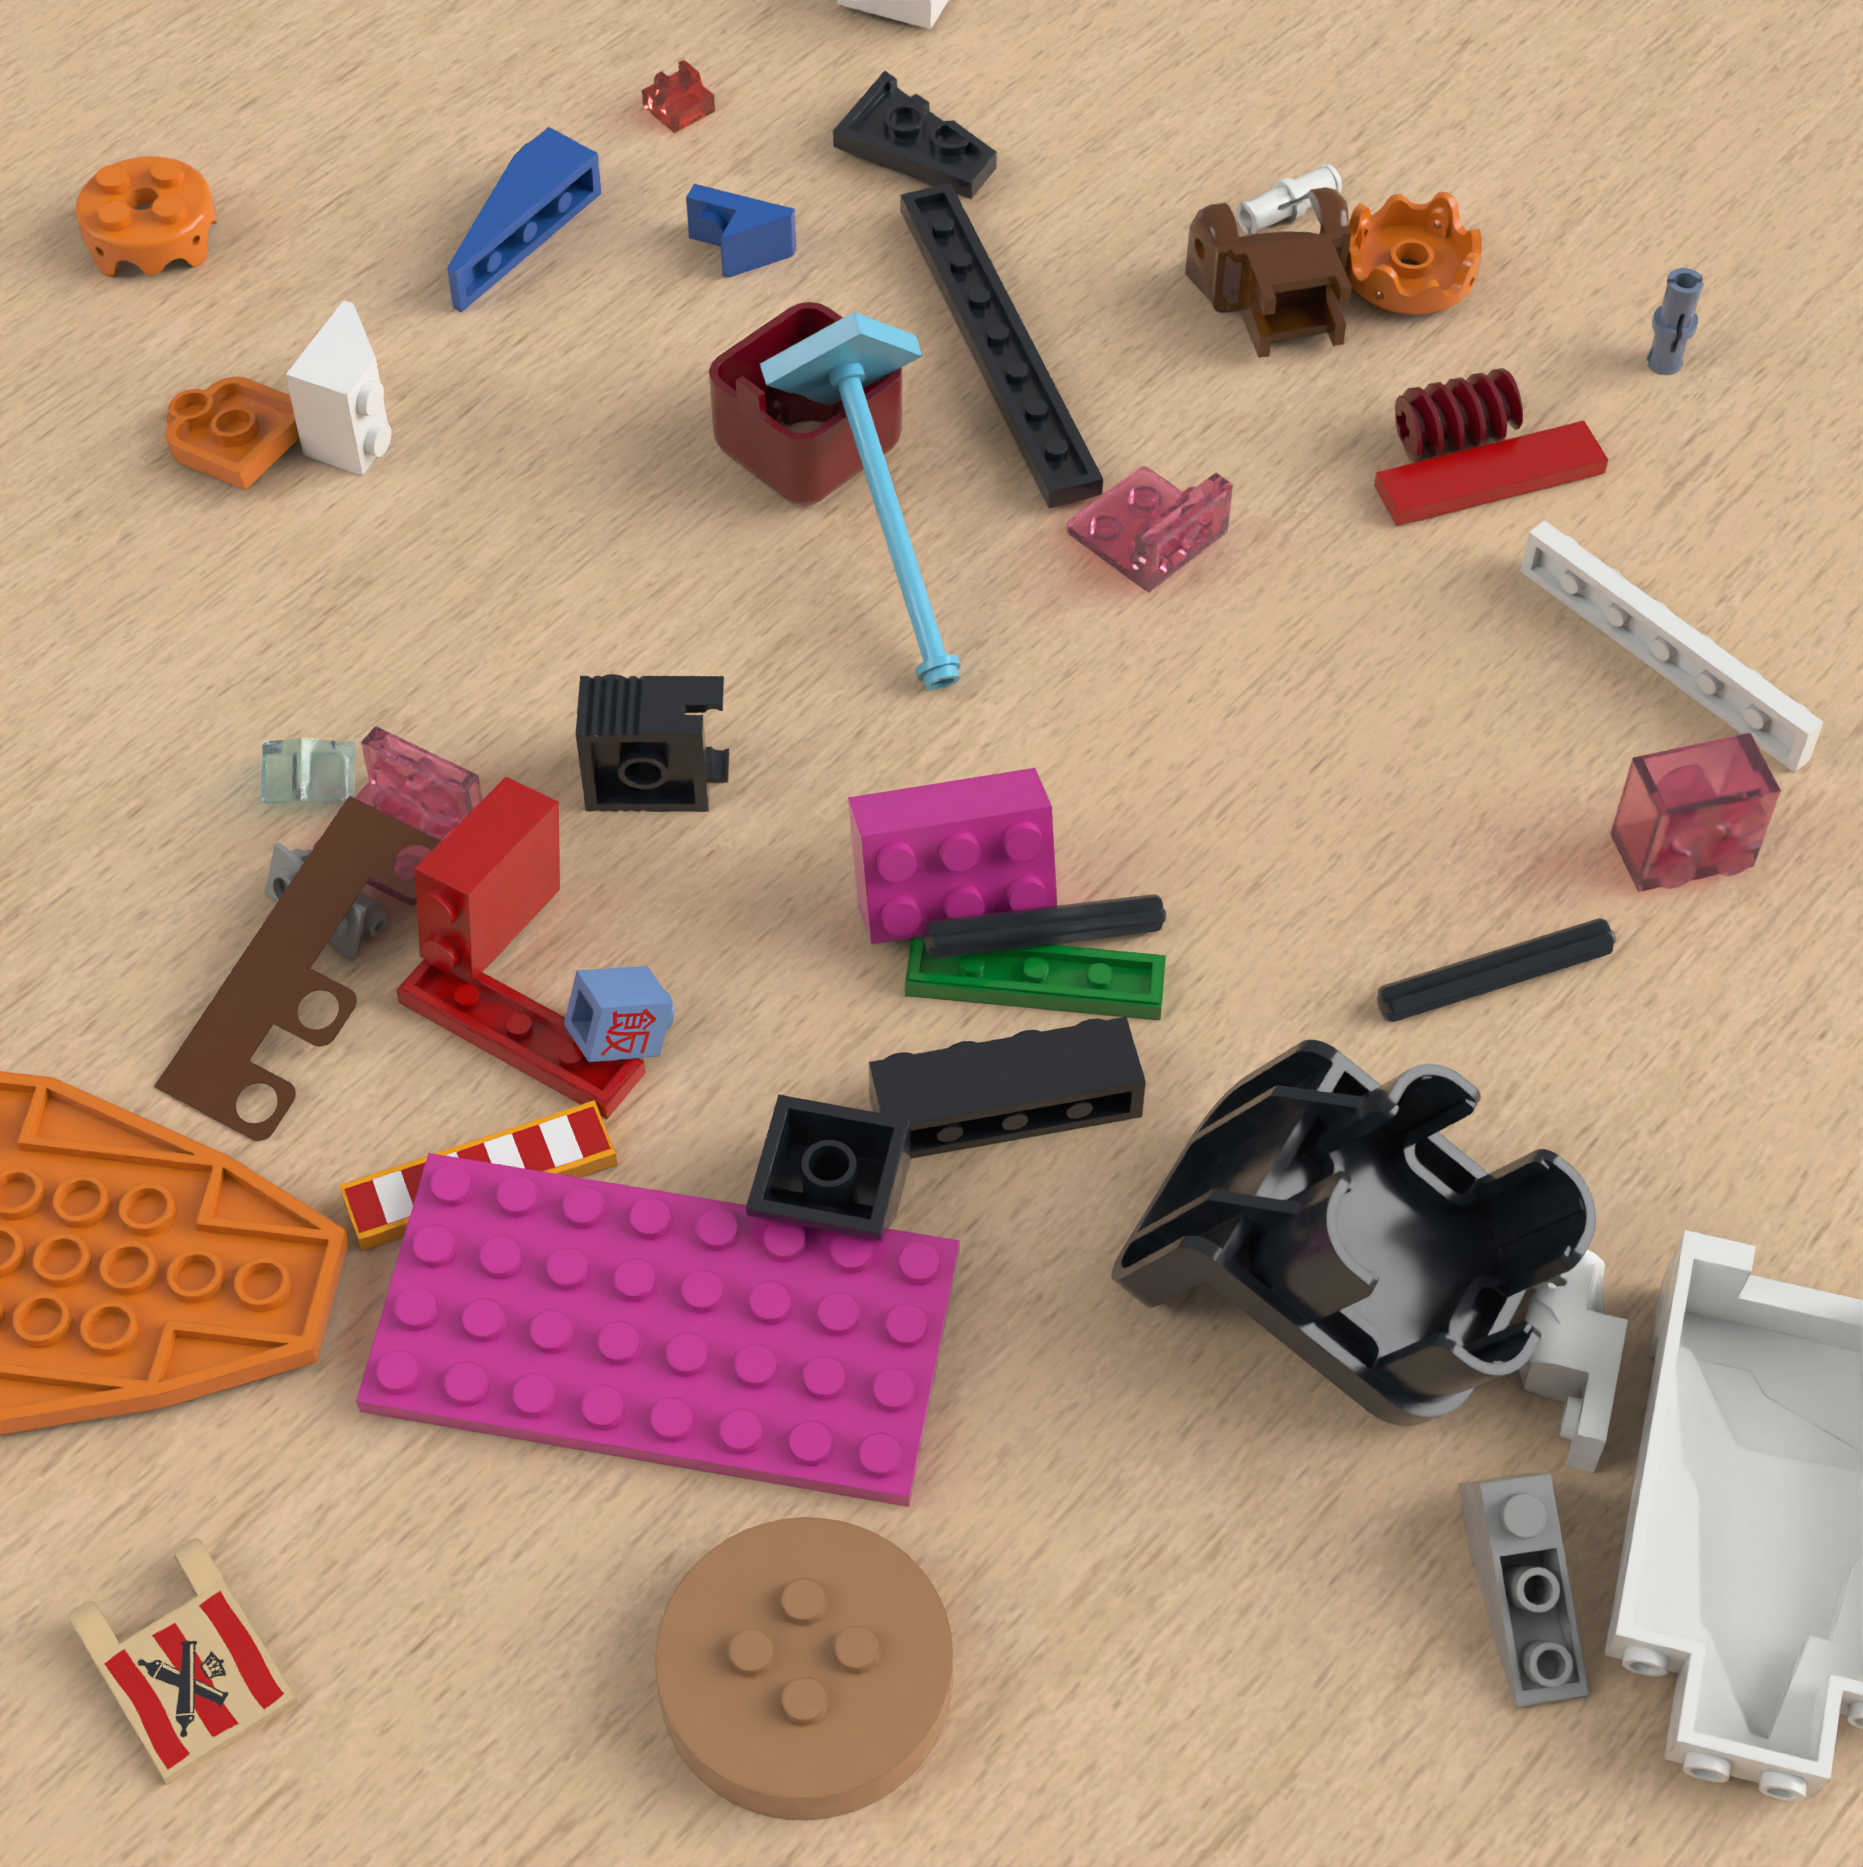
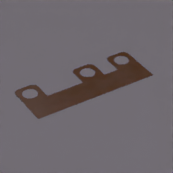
M348 796L154 1087L252 1140L262 1141L269 1138L293 1104L296 1091L290 1082L254 1064L250 1059L273 1024L318 1047L326 1046L336 1038L355 1009L357 997L350 988L311 969L312 965L370 878L412 899H416L415 882L403 881L396 875L394 870L395 859L408 846L422 845L432 851L441 840L360 800ZM323 990L332 993L339 1005L335 1020L330 1025L321 1029L305 1027L298 1018V1007L302 999L314 991ZM262 1083L269 1085L277 1095V1107L274 1113L260 1123H249L242 1120L236 1110V1102L240 1093L253 1084Z

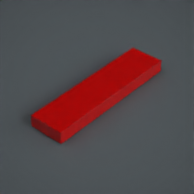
M1583 420L1376 472L1374 487L1396 526L1604 474L1609 459Z
M423 959L396 989L400 1004L580 1105L595 1100L601 1117L605 1119L612 1115L645 1074L644 1061L639 1058L588 1062L565 1027V1017L483 972H479L474 978V982L471 983L449 971H441L432 966L426 959Z

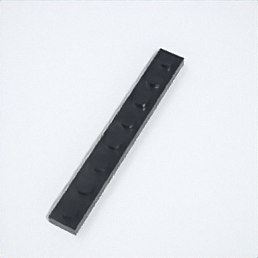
M948 183L900 194V211L1048 508L1102 495L1103 477L952 184Z

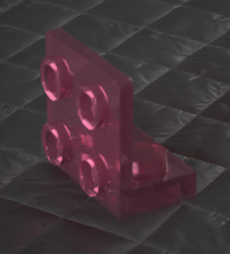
M1141 466L1067 522V533L1143 590L1150 593L1228 533L1233 484L1215 472L1197 487L1192 486L1182 492L1149 467Z
M377 726L361 741L369 782L355 799L442 841L483 800L479 776ZM411 845L404 848L397 855L394 862L396 875L403 881L415 882L414 868L431 850L422 845ZM372 878L367 882L368 885L408 905H417L416 899H412Z

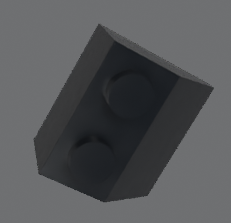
M778 1094L747 1202L746 1215L881 1241L896 1219L910 1165L911 1119Z

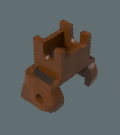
M1328 187L1310 189L1309 200L1321 225L1320 234L1281 231L1239 237L1234 214L1226 202L1211 204L1200 209L1190 224L1185 274L1208 298L1217 312L1240 311L1258 358L1270 355L1271 342L1328 333L1333 346L1344 344L1346 322L1338 302H1350L1352 286L1347 277L1346 268L1352 233L1349 228L1347 202L1336 189Z

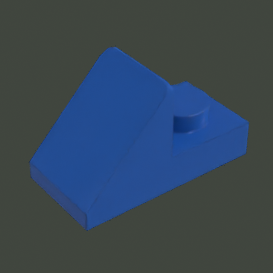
M693 184L686 196L689 238L721 246L723 277L736 276L793 257L796 251L794 208L698 184Z

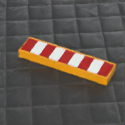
M595 1100L434 1153L579 1178L618 1165L615 1149ZM427 1156L339 1185L361 1252L404 1237Z

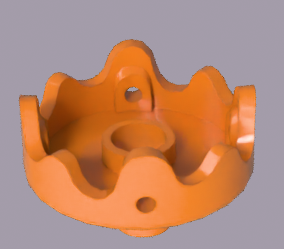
M159 156L135 157L102 167L82 187L77 197L75 208L82 241L86 244L98 269L110 277L118 271L120 261L123 260L137 265L147 275L158 274L165 265L179 258L184 259L194 267L201 265L206 260L208 253L209 227L211 224H217L218 222L209 184L201 173L189 164L173 158ZM153 204L152 207L148 209H135L140 205Z
M1439 192L1434 195L1430 202L1425 204H1417L1409 201L1401 194H1394L1387 199L1381 209L1370 215V209L1361 203L1357 204L1354 208L1349 222L1352 234L1346 274L1352 288L1362 298L1383 311L1412 315L1430 314L1446 310L1458 304L1470 293L1477 281L1481 262V232L1479 229L1467 231L1463 227L1459 216L1458 203L1450 193ZM1412 259L1417 265H1408L1400 260Z

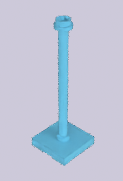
M853 312L764 361L760 366L767 386L788 393L793 392L828 406L842 400L924 661L916 667L915 671L918 680L924 682L927 690H938L959 681L958 669L961 667L957 655H946L863 391L864 387L922 357L916 335Z

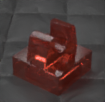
M686 60L678 62L679 71L670 76H667L662 71L657 73L654 77V83L642 90L643 107L673 133L715 112L714 94L703 86L699 71Z

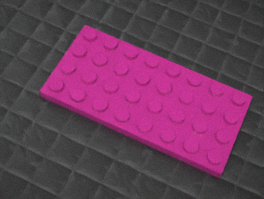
M428 1153L356 1403L360 1412L910 1507L960 1253V1240L888 1229L883 1239L878 1241L747 1216V1205Z

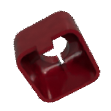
M813 302L798 303L788 308L719 355L711 363L709 369L712 424L717 445L725 454L783 498L801 506L820 502L864 470L842 400L828 406L793 392L788 393L767 386L762 373L761 363L843 318L829 307ZM902 367L863 388L884 455L898 443L902 430ZM807 421L824 423L817 429L807 433L792 432L782 426V422L788 426Z

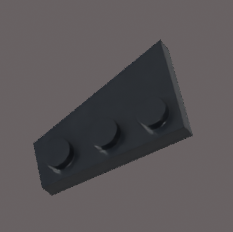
M885 70L833 130V147L934 186L951 183L956 194L969 199L975 196L997 168V152L954 120L943 121L930 112V103L917 93L911 97L897 88V79Z

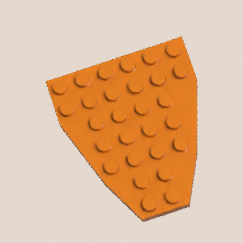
M0 1071V1435L164 1408L317 1363L349 1246L346 1230L229 1155L54 1077Z

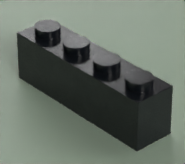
M1127 1017L1110 1020L1093 1018L1070 1027L1047 1031L1025 1030L1012 1037L979 1043L962 1041L945 1049L917 1054L900 1052L892 1054L883 1060L869 1062V1099L872 1111L911 1119L910 1159L1140 1118L1143 1113L1146 1080Z

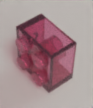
M1751 733L1633 757L1610 835L1638 892L1660 887L1673 889L1692 880L1719 874L1733 876L1745 871L1747 868L1754 867L1781 789Z

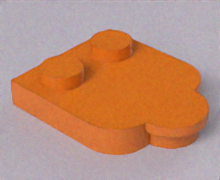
M245 377L224 378L213 383L206 390H185L173 397L168 406V427L165 437L173 458L182 465L245 491L299 439L290 395Z

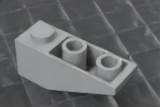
M1523 1473L1459 1483L1471 1557L1514 1706L1520 1707L1589 1696L1551 1473Z

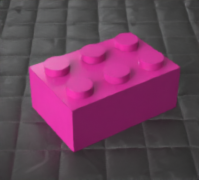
M1035 768L848 797L858 906L871 945L921 937L926 930L927 923L931 920L1057 906L1052 805Z

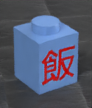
M648 966L577 970L564 1025L588 1062L659 1057L666 1030L673 1023L674 1006L671 996L663 989Z

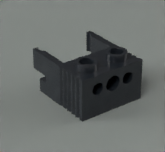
M609 674L602 677L595 676L593 678L580 676L575 735L585 810L595 811L598 809L601 812H605L609 809L617 812L621 809L624 812H628L632 809L635 812H640L641 810L647 812H709V783H728L730 753L729 749L715 750L712 747H706L703 715H686V713H705L710 709L723 711L724 676H642L640 678L636 676L626 678L617 674Z

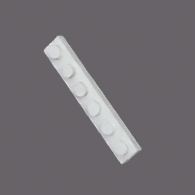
M1545 520L1529 532L1520 569L1521 573L1792 772H1797L1810 761L1824 722L1812 714L1807 707L1791 699L1766 681L1757 671L1748 668L1719 647L1710 637L1701 634L1672 613L1663 603L1654 600L1625 579L1620 572L1604 564L1582 548L1573 538L1564 535Z

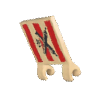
M198 1538L189 1540L174 1551L180 1571L196 1594V1597L122 1642H118L95 1602H86L69 1614V1620L77 1636L166 1784L298 1702L293 1690L227 1586L205 1546Z

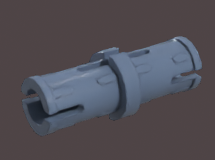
M1678 268L1671 271L1667 277V287L1662 305L1657 307L1652 318V328L1655 333L1651 349L1647 355L1648 367L1655 373L1672 375L1679 372L1683 365L1682 359L1687 341L1696 332L1698 316L1695 311L1704 282H1702V275L1695 270Z

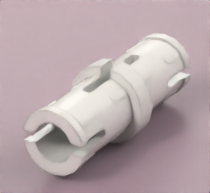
M1323 164L1318 169L1296 179L1286 177L1275 182L1272 190L1237 205L1236 215L1239 225L1246 234L1250 235L1257 234L1260 230L1286 218L1290 221H1295L1303 217L1306 209L1312 207L1309 200L1310 189L1328 187L1336 189L1341 194L1342 181L1339 173L1331 164Z

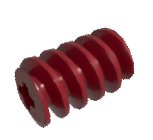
M1504 368L1491 370L1488 375L1484 373L1471 374L1466 380L1462 377L1452 378L1445 385L1441 382L1430 383L1424 390L1420 387L1407 388L1403 395H1399L1396 399L1395 421L1406 455L1410 460L1415 461L1420 460L1422 456V442L1425 443L1427 450L1432 456L1441 455L1443 451L1444 437L1452 451L1463 449L1465 433L1473 446H1482L1486 439V428L1494 442L1503 441L1507 435V423L1514 430L1520 429L1523 423V407L1521 395L1512 374Z

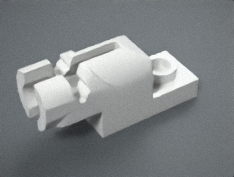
M1587 1250L1583 1258L1573 1269L1532 1287V1297L1529 1300L1524 1321H1528L1541 1332V1339L1531 1358L1519 1369L1525 1390L1545 1398L1565 1402L1558 1437L1571 1440L1566 1467L1594 1473L1607 1439L1628 1320L1604 1314L1603 1277L1605 1264L1595 1253Z

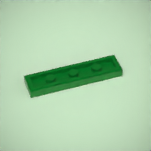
M921 936L911 938L905 979V996L1160 1020L1166 955L1050 944L933 958L928 955L924 937Z

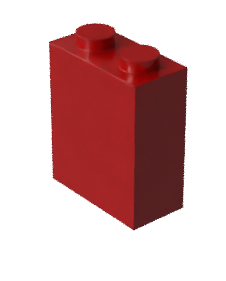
M505 777L414 868L420 957L426 959L432 966L441 971H449L473 983L474 978L479 972H483L560 890L558 801L511 778Z

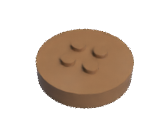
M810 1517L781 1519L754 1526L728 1538L703 1556L685 1575L667 1604L660 1623L655 1653L656 1680L663 1719L677 1752L690 1770L711 1790L737 1806L761 1815L786 1820L827 1819L857 1811L881 1800L901 1786L925 1761L939 1738L949 1711L952 1694L953 1644L947 1613L940 1596L923 1570L895 1544L872 1531L839 1520Z

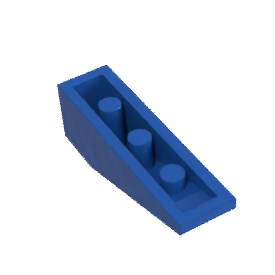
M550 127L546 128L531 142L521 147L511 159L447 267L454 309L459 312L464 311L601 195L597 152Z

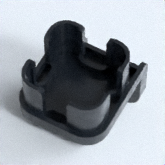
M1304 1040L1246 1075L1231 1087L1208 1112L1191 1136L1119 1253L1112 1269L1111 1278L1148 1308L1156 1307L1206 1281L1373 1416L1394 1425L1414 1426L1453 1412L1466 1402L1475 1387L1515 1372L1528 1362L1541 1339V1332L1528 1321H1522L1508 1328L1507 1326L1527 1289L1570 1271L1580 1262L1594 1236L1596 1209L1592 1194L1581 1175L1568 1162L1550 1150L1538 1149L1488 1173L1440 1134L1439 1131L1471 1115L1481 1099L1479 1090L1456 1071L1438 1064H1422L1380 1085L1335 1047L1318 1040Z

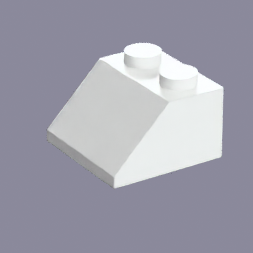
M343 300L286 373V379L303 456L363 476L377 457L383 456L387 451L392 432L387 422L383 400L384 388L380 383L376 357L354 303Z

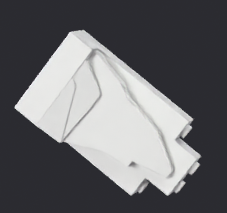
M1685 1230L1661 1281L1648 1354V1358L1655 1359L1604 1655L1622 1659L1623 1667L1641 1675L1659 1677L1665 1676L1668 1671L1678 1673L1664 1755L1665 1760L1684 1764L1683 1771L1697 1779L1711 1782H1726L1729 1780V1776L1759 1783V1791L1767 1796L1786 1801H1803L1806 1795L1815 1797L1831 1779L1839 1713L1848 1715L1847 1721L1849 1724L1863 1729V1300L1750 1275L1756 1246Z

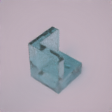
M307 738L262 742L261 800L263 803L306 802L342 805L348 796L354 798L355 742Z

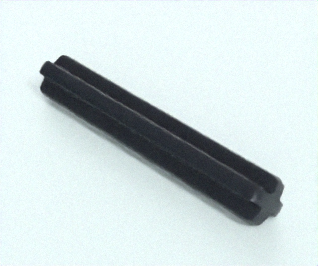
M1156 894L931 920L926 925L923 937L928 955L933 958H943L1156 932L1162 929L1163 922L1166 921V910L1163 908L1161 897Z
M1597 918L1382 985L1378 989L1377 1004L1386 1021H1399L1611 954L1613 945L1616 942L1615 934L1607 920Z

